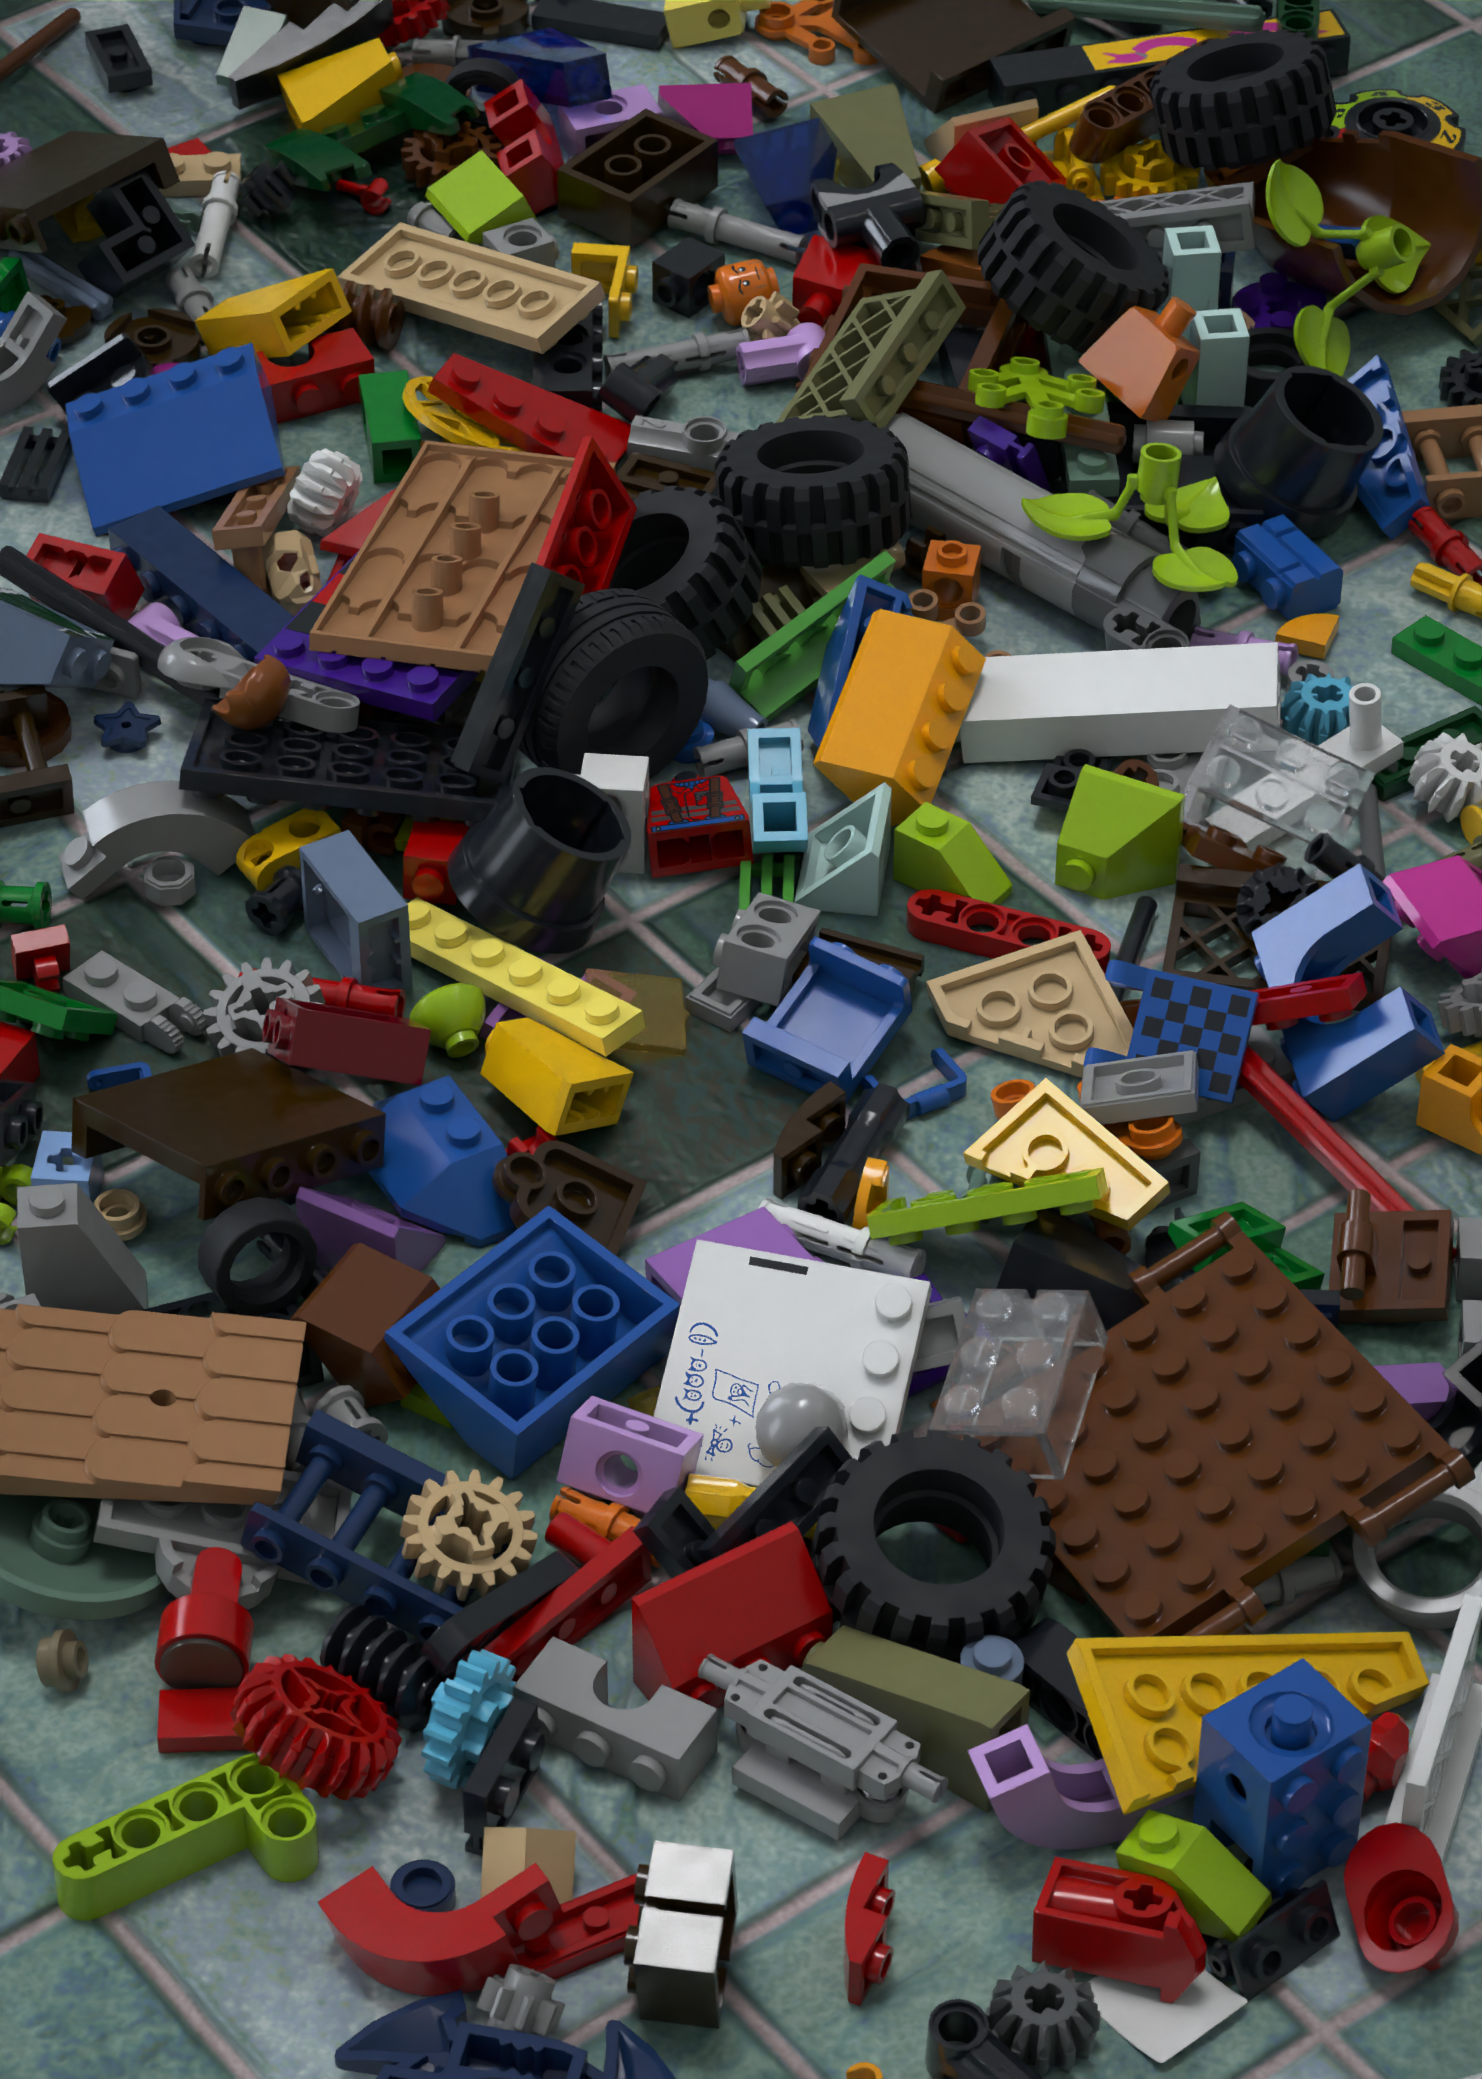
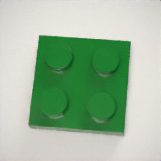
M0 980V1021L16 1023V1020L29 1023L32 1024L31 1031L61 1040L66 1036L89 1042L91 1034H113L118 1017L114 1012L25 982Z

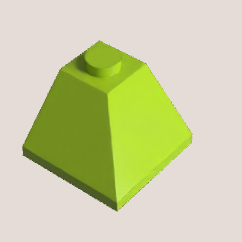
M1085 764L1080 772L1057 841L1055 884L1103 900L1175 884L1179 863H1181L1185 795Z

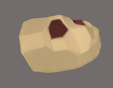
M296 529L272 533L265 546H261L270 597L293 616L322 587L312 543L308 537Z

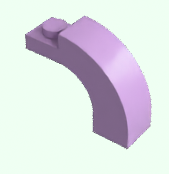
M1028 1724L968 1750L975 1770L1002 1825L1015 1837L1044 1848L1062 1850L1085 1849L1124 1840L1139 1822L1137 1818L1143 1816L1148 1809L1157 1810L1195 1793L1194 1787L1123 1815L1104 1758L1084 1764L1070 1765L1053 1762L1041 1754Z

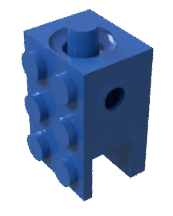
M1304 1658L1298 1660L1202 1717L1192 1823L1204 1826L1226 1848L1234 1843L1241 1847L1253 1859L1252 1874L1271 1892L1272 1901L1278 1897L1283 1898L1284 1893L1290 1888L1299 1889L1307 1879L1328 1866L1337 1867L1347 1861L1349 1853L1358 1842L1372 1722Z

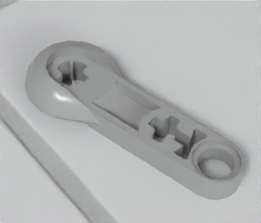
M185 637L175 640L162 650L157 662L158 669L164 675L177 680L184 687L199 690H215L220 688V698H224L225 694L231 691L252 667L257 666L256 663L247 661L230 644L207 637ZM289 674L291 690L284 709L278 717L332 733H347L357 728L360 700L356 696Z

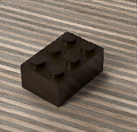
M645 108L557 169L558 216L579 225L583 229L608 238L619 245L630 246V249H632L668 223V215L678 216L681 214L670 210L675 199L679 198L685 202L695 204L718 188V140Z

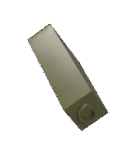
M894 83L810 103L809 142L846 188L857 189L873 185L875 167L886 163H894L910 178L915 187L921 190L919 167L898 89Z
M842 1625L825 1643L818 1642L811 1648L803 1662L802 1671L897 1720L898 1732L921 1743L919 1765L941 1777H946L948 1779L947 1789L986 1813L993 1808L968 1750L1028 1724L1029 1689L1018 1683Z

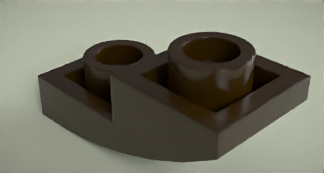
M831 1081L814 1092L796 1110L778 1138L773 1154V1195L780 1200L799 1187L807 1185L814 1171L822 1166V1149L835 1144L845 1130L846 1091Z

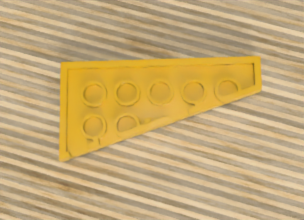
M1409 1632L1076 1638L1066 1653L1123 1815L1196 1787L1202 1717L1302 1658L1367 1718L1420 1698L1430 1684Z

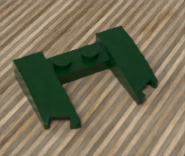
M414 72L379 89L383 104L374 105L359 113L361 119L348 125L347 123H338L322 130L321 133L301 127L264 145L263 149L269 164L273 168L282 160L297 176L293 184L328 191L331 189L329 183L342 179V173L358 176L359 180L373 174L369 162L358 156V153L410 128L451 136L461 130L458 116L477 118L480 116V113L475 103L452 86L433 76Z

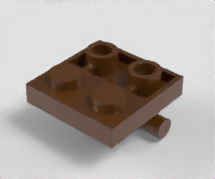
M1363 1189L1349 1191L1346 1213H1335L1329 1279V1290L1340 1291L1339 1323L1448 1321L1454 1219L1451 1209L1370 1212L1371 1194Z

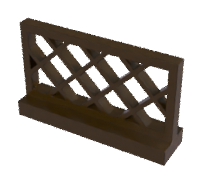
M1179 863L1163 972L1247 991L1268 988V984L1261 974L1252 979L1240 978L1230 969L1247 958L1254 962V957L1258 955L1255 942L1250 940L1237 927L1240 924L1236 912V903L1241 884H1244L1254 872ZM1314 880L1318 882L1320 888L1331 882L1323 880ZM1270 889L1271 907L1265 911V914L1284 912L1290 908V904L1295 900V897L1292 898L1290 896L1282 899ZM1184 916L1212 919L1215 924L1196 934L1183 921ZM1226 933L1239 948L1219 958L1206 944ZM1181 936L1184 942L1179 944ZM1392 936L1352 961L1339 974L1341 976L1359 971L1373 985L1372 993H1367L1353 1010L1362 1011L1383 998ZM1194 951L1208 964L1207 967L1198 972L1175 970L1176 961ZM1374 961H1376L1375 968L1371 965Z

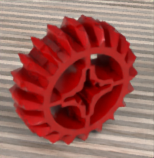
M284 1654L281 1658L278 1656H267L263 1663L255 1664L251 1673L248 1672L237 1689L238 1692L234 1697V1705L229 1715L234 1721L233 1731L237 1736L244 1739L242 1746L246 1751L256 1753L259 1756V1764L261 1766H270L279 1773V1779L288 1778L296 1782L300 1790L307 1787L315 1790L320 1797L327 1798L332 1793L339 1800L348 1801L351 1796L365 1798L370 1791L377 1789L381 1781L386 1780L395 1764L394 1760L398 1755V1747L402 1741L397 1732L399 1724L393 1717L387 1715L388 1707L384 1703L376 1701L371 1697L372 1691L370 1689L358 1686L352 1681V1676L345 1677L335 1672L332 1665L327 1667L317 1665L310 1657H305L300 1661L290 1654Z

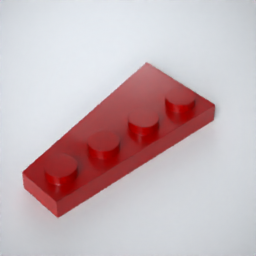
M453 353L436 373L427 390L428 393L530 453L575 458L583 437L593 436L608 462H616V467L628 453L627 445L631 424L456 353Z

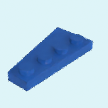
M1377 354L1348 379L1349 382L1359 388L1371 400L1379 412L1383 423L1382 440L1358 482L1357 496L1382 531L1393 540L1408 528L1409 520H1417L1412 516L1414 512L1424 506H1430L1388 365Z

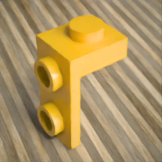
M574 242L571 251L572 274L593 278V280L601 282L605 295H609V338H619L622 322H630L632 294H636L638 289L639 269L636 265H630V246Z

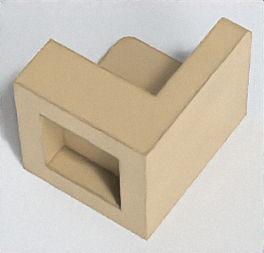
M484 1827L480 1899L529 1866L537 1863L549 1879L559 1903L562 1904L572 1900L576 1831L527 1827Z

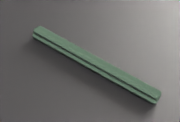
M1028 0V6L1038 14H1051L1065 7L1075 17L1255 33L1257 30H1263V24L1266 21V13L1262 11L1260 6L1199 0Z

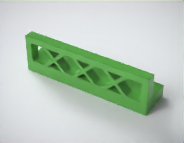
M886 550L800 613L736 661L729 685L753 709L767 718L769 723L818 685L827 643L855 579L861 574L895 588L889 582V578L896 560Z

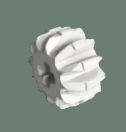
M324 448L313 453L309 461L303 464L300 475L296 477L294 488L289 493L291 499L287 504V512L290 521L300 525L299 528L313 535L317 533L323 537L339 528L342 523L346 522L350 510L354 508L355 499L360 493L359 486L363 481L360 465L338 451L334 453Z
M1444 732L1438 738H1435L1434 741L1428 740L1419 749L1414 758L1416 761L1410 769L1408 782L1415 787L1413 799L1426 801L1428 803V813L1433 811L1441 812L1447 823L1455 817L1460 819L1461 811L1466 806L1475 805L1478 808L1482 807V742L1473 745L1467 741L1464 733L1453 739Z

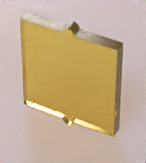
M587 968L585 982L643 1010L646 1028L618 1049L685 1055L687 1050L685 1024L690 1014L684 1009L681 978Z

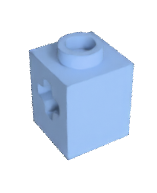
M42 1131L31 1174V1186L77 1183L94 1204L95 1199L100 1194L104 1177L102 1154L85 1159L71 1151L72 1132ZM62 1157H72L73 1165H63Z

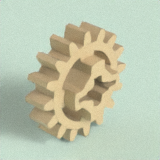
M472 1469L468 1481L460 1482L457 1474L450 1470L446 1472L442 1487L429 1478L424 1482L421 1496L412 1494L399 1534V1536L405 1538L402 1556L403 1559L419 1558L413 1575L417 1579L426 1577L429 1574L433 1575L436 1578L434 1592L439 1594L445 1590L447 1585L456 1587L458 1600L465 1601L469 1589L477 1588L479 1594L483 1597L493 1591L495 1583L501 1586L517 1574L528 1569L532 1558L531 1554H533L538 1537L537 1533L531 1531L535 1514L533 1511L528 1510L518 1511L523 1497L520 1491L510 1493L507 1496L501 1492L503 1478L497 1476L489 1485L481 1483L479 1470ZM444 1510L445 1515L436 1517L434 1525L428 1526L431 1519ZM508 1543L506 1551L494 1560L492 1554L500 1553L502 1545Z

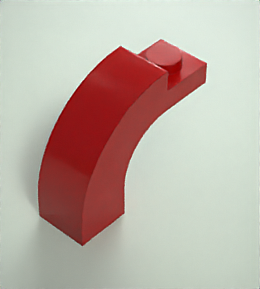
M537 1863L529 1866L473 1904L449 1912H425L404 1904L392 1893L374 1866H371L317 1902L335 1938L362 1971L390 1988L423 1996H438L462 1990V1994L483 1989L487 1977L494 1978L496 1974L505 1978L510 1964L520 1965L513 1949L526 1940L539 1937L552 1923L565 1915L549 1879Z

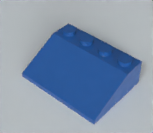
M253 343L240 347H229L221 350L216 355L191 363H180L173 366L170 370L145 378H134L121 386L99 393H88L75 401L65 404L69 436L92 528L96 536L108 533V528L158 505L167 513L285 475L272 389Z
M548 1205L385 1331L384 1340L394 1353L398 1355L401 1362L465 1443L513 1480L567 1436L571 1416L591 1396L611 1401L669 1354L680 1304Z

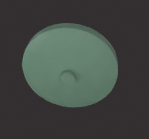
M0 1494L1 1599L28 1611L46 1616L71 1620H103L125 1616L142 1610L159 1600L168 1590L156 1573L154 1554L93 1542L100 1498Z

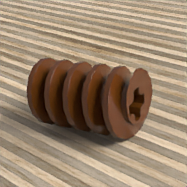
M348 281L344 286L343 292L352 312L320 335L354 328L365 346H375L378 343L382 349L392 350L400 338L404 324L405 308L403 302L393 303L391 288H384L380 293L379 299L376 300L375 288L371 284H366L361 295L358 296L356 282Z

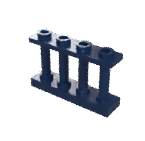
M317 1409L305 1427L295 1461L305 1466L306 1469L278 1511L259 1502L253 1505L248 1513L240 1544L245 1549L253 1552L259 1559L267 1563L276 1564L298 1575L318 1590L330 1592L352 1604L359 1603L367 1606L370 1616H382L388 1623L419 1638L425 1644L445 1621L465 1608L476 1588L469 1589L465 1601H461L457 1598L455 1586L449 1585L441 1597L410 1581L409 1579L415 1571L419 1558L403 1559L402 1550L405 1541L387 1568L354 1551L382 1507L404 1517L412 1494L421 1496L424 1482L429 1478L442 1487L446 1475ZM328 1479L361 1495L332 1540L300 1524L301 1519ZM444 1510L436 1514L428 1526L434 1525L436 1517L445 1515ZM508 1543L502 1545L500 1553L492 1554L494 1560L506 1551Z

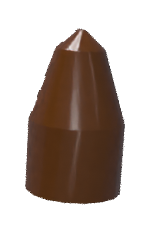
M1345 130L1342 133L1343 138L1322 136L1320 139H1314L1312 144L1304 149H1296L1292 151L1291 155L1283 158L1276 157L1268 160L1267 163L1243 165L1242 168L1230 170L1228 167L1219 168L1218 170L1204 169L1203 173L1208 187L1254 182L1255 208L1253 228L1255 250L1271 268L1285 275L1291 282L1333 297L1338 296L1367 274L1369 270L1362 268L1358 260L1344 259L1339 244L1324 239H1317L1311 235L1306 245L1295 247L1278 234L1271 222L1266 204L1267 178L1271 166L1276 160L1280 159L1285 164L1303 170L1317 185L1323 201V218L1319 223L1320 225L1361 228L1369 217L1383 215L1402 223L1431 243L1429 250L1418 266L1414 280L1405 291L1391 294L1382 289L1375 280H1372L1346 300L1376 312L1410 315L1438 304L1465 279L1482 248V158L1396 131H1382L1378 134L1379 139L1361 138L1358 130Z

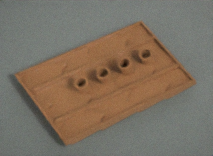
M425 441L309 633V650L326 653L336 651V654L380 660L384 657L388 661L427 666L435 664V667L474 672L485 670L486 673L531 562L536 563L575 458ZM609 462L616 473V462Z
M18 1304L16 1310L0 1308V1494L254 1505L256 1502H259L263 1505L274 1506L282 1489L283 1470L287 1456L296 1385L307 1322L212 1312L210 1318L138 1310H128L120 1315L23 1304Z

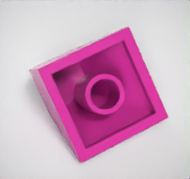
M751 83L659 85L657 104L662 110L663 116L717 139L718 154L743 153V147L752 146Z

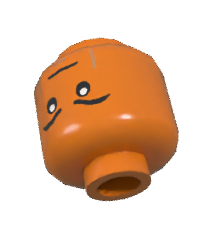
M758 259L719 267L715 274V284L707 287L708 299L713 314L722 313L724 320L731 326L742 325V313L753 298L764 296L769 300L774 291L780 294L774 269L772 267L766 268Z

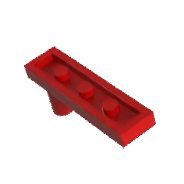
M562 1512L553 1518L545 1532V1542L554 1549L561 1550L568 1558L582 1567L483 1648L486 1651L511 1660L510 1665L516 1667L512 1681L517 1683L552 1637L574 1645L651 1581V1553L634 1534L633 1530L635 1527L631 1526L611 1542L567 1512Z

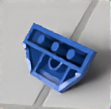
M861 574L855 579L824 654L808 726V732L818 749L873 612L883 609L914 617L910 611L913 606L907 593Z
M450 1075L424 1083L421 1086L419 1085L373 1104L372 1107L386 1113L383 1167L370 1170L368 1173L401 1217L441 1233L465 1237L466 1243L479 1248L506 1239L518 1229L510 1217V1203L498 1195L492 1184V1174L496 1165L502 1159L508 1157L504 1145Z

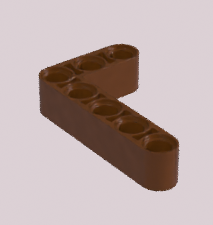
M1207 38V39H1204V40H1202V41H1200V42H1198V43L1192 45L1191 47H1193V46H1197V47L1202 46V45L1206 44V41H1210V40H1213V39H1216V38ZM1184 50L1181 51V52H1179V53L1176 54V55H1177V56H1180V55L1184 54ZM1167 60L1084 105L1069 141L1070 151L1075 157L1087 163L1098 164L1124 151L1128 145L1133 146L1158 132L1150 94V85L1158 68L1166 65Z

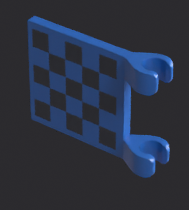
M1110 960L1105 973V979L1109 983L1120 988L1143 991L1127 1056L1091 1047L1086 1051L1084 1067L1089 1064L1193 1050V1052L1196 1051L1199 1066L1198 1097L1233 1104L1260 994L1149 969L1124 961Z

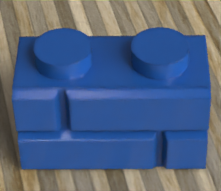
M1283 514L1264 521L1262 526L1257 523L1241 529L1235 535L1234 555L1231 558V562L1236 568L1238 580L1242 583L1248 582L1261 594L1264 604L1269 609H1277L1290 621L1304 615L1322 614L1338 607L1341 602L1343 570Z

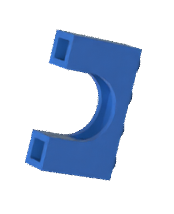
M1359 863L1251 932L1258 955L1254 957V962L1259 973L1267 982L1268 987L1339 976L1352 961L1401 931L1403 926L1390 888ZM1401 986L1342 1022L1325 1024V1022L1319 1021L1318 1015L1298 1018L1299 1023L1282 1029L1284 1037L1280 1039L1281 1049L1293 1065L1297 1078L1293 1081L1294 1090L1312 1108H1316L1333 1122H1336L1445 1054L1431 1011Z

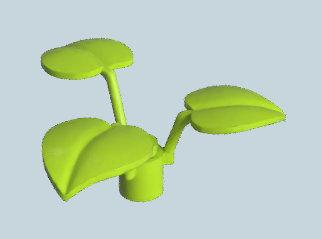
M1279 159L1272 164L1266 184L1267 210L1278 234L1295 247L1306 245L1311 235L1317 239H1359L1361 241L1356 247V257L1361 267L1369 270V272L1328 302L1323 311L1315 305L1304 307L1298 313L1294 324V341L1304 364L1331 371L1342 377L1350 356V336L1346 324L1341 319L1333 317L1335 309L1372 280H1375L1388 293L1398 294L1405 291L1414 280L1418 266L1429 250L1431 243L1402 223L1383 215L1369 217L1365 220L1360 230H1326L1320 228L1318 224L1323 218V201L1317 185L1303 170L1285 164Z
M1149 443L1141 448L1138 474L1127 475L1126 487L1116 505L1111 509L1103 500L1083 493H1063L1038 499H1027L1024 497L1021 499V506L1025 514L1037 527L1046 533L1070 541H1090L1104 538L1111 533L1109 521H1116L1120 518L1133 492L1137 490L1140 493V499L1145 502V515L1155 522L1165 523L1169 528L1170 549L1172 553L1157 556L1153 560L1152 573L1159 582L1170 588L1187 592L1215 591L1222 588H1233L1237 585L1238 574L1236 568L1226 556L1208 547H1194L1184 550L1179 542L1178 528L1190 533L1217 531L1227 526L1230 512L1222 497L1216 477L1177 488L1182 453L1173 445Z

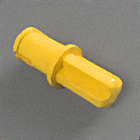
M1421 562L1416 565L1410 578L1412 588L1448 603V609L1454 613L1459 609L1482 620V585L1474 582L1471 575L1464 573L1459 577L1429 563Z

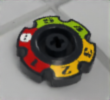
M1373 89L1350 94L1348 102H1335L1336 115L1331 127L1327 129L1324 135L1325 137L1343 138L1342 133L1345 130H1358L1361 138L1379 139L1378 134L1382 131H1396L1464 152L1466 129L1458 126L1459 115L1448 105L1424 94L1418 96L1405 95L1402 93V90Z

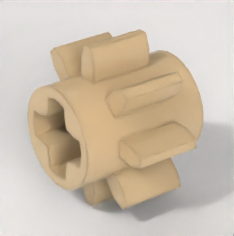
M774 291L769 300L764 296L753 298L742 313L741 324L747 329L750 342L787 336L791 329L800 324L799 320L796 319L800 310L792 306L793 302Z

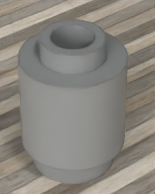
M1146 420V424H1134L1132 464H1139L1141 448L1149 443H1166L1177 447L1182 455L1203 456L1204 433L1203 431H1194V421L1158 420L1154 422Z

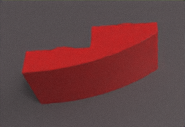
M867 1852L864 1853L856 1869L850 1887L844 1930L845 1989L848 2002L861 2006L872 1983L881 1985L884 1982L891 1967L894 1948L887 1945V1921L895 1901V1890L888 1888L889 1860Z

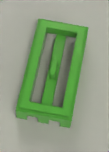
M762 854V863L754 862V864H751V860L741 861L739 909L746 910L750 905L751 877H762L761 893L772 896L773 877H783V900L794 902L795 855H784V863H773V854Z

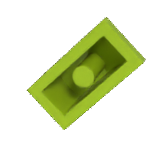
M924 802L894 829L893 879L917 891L926 889L942 890L1000 905L1012 893L1013 884L970 822L928 802Z
M1148 1809L1115 1851L1120 1870L1145 1874L1164 1880L1178 1893L1187 1913L1195 1920L1199 1931L1219 1939H1227L1234 1943L1253 1929L1272 1903L1271 1892L1204 1826Z

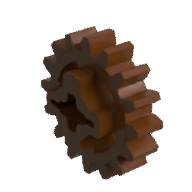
M468 121L463 124L459 123L461 130L451 136L415 129L413 131V138L404 139V148L401 149L402 170H405L407 180L416 179V187L422 188L427 185H433L481 150L499 168L497 152L501 150V144H498V138L495 134L487 135L486 127L482 126L474 130L471 129V122Z

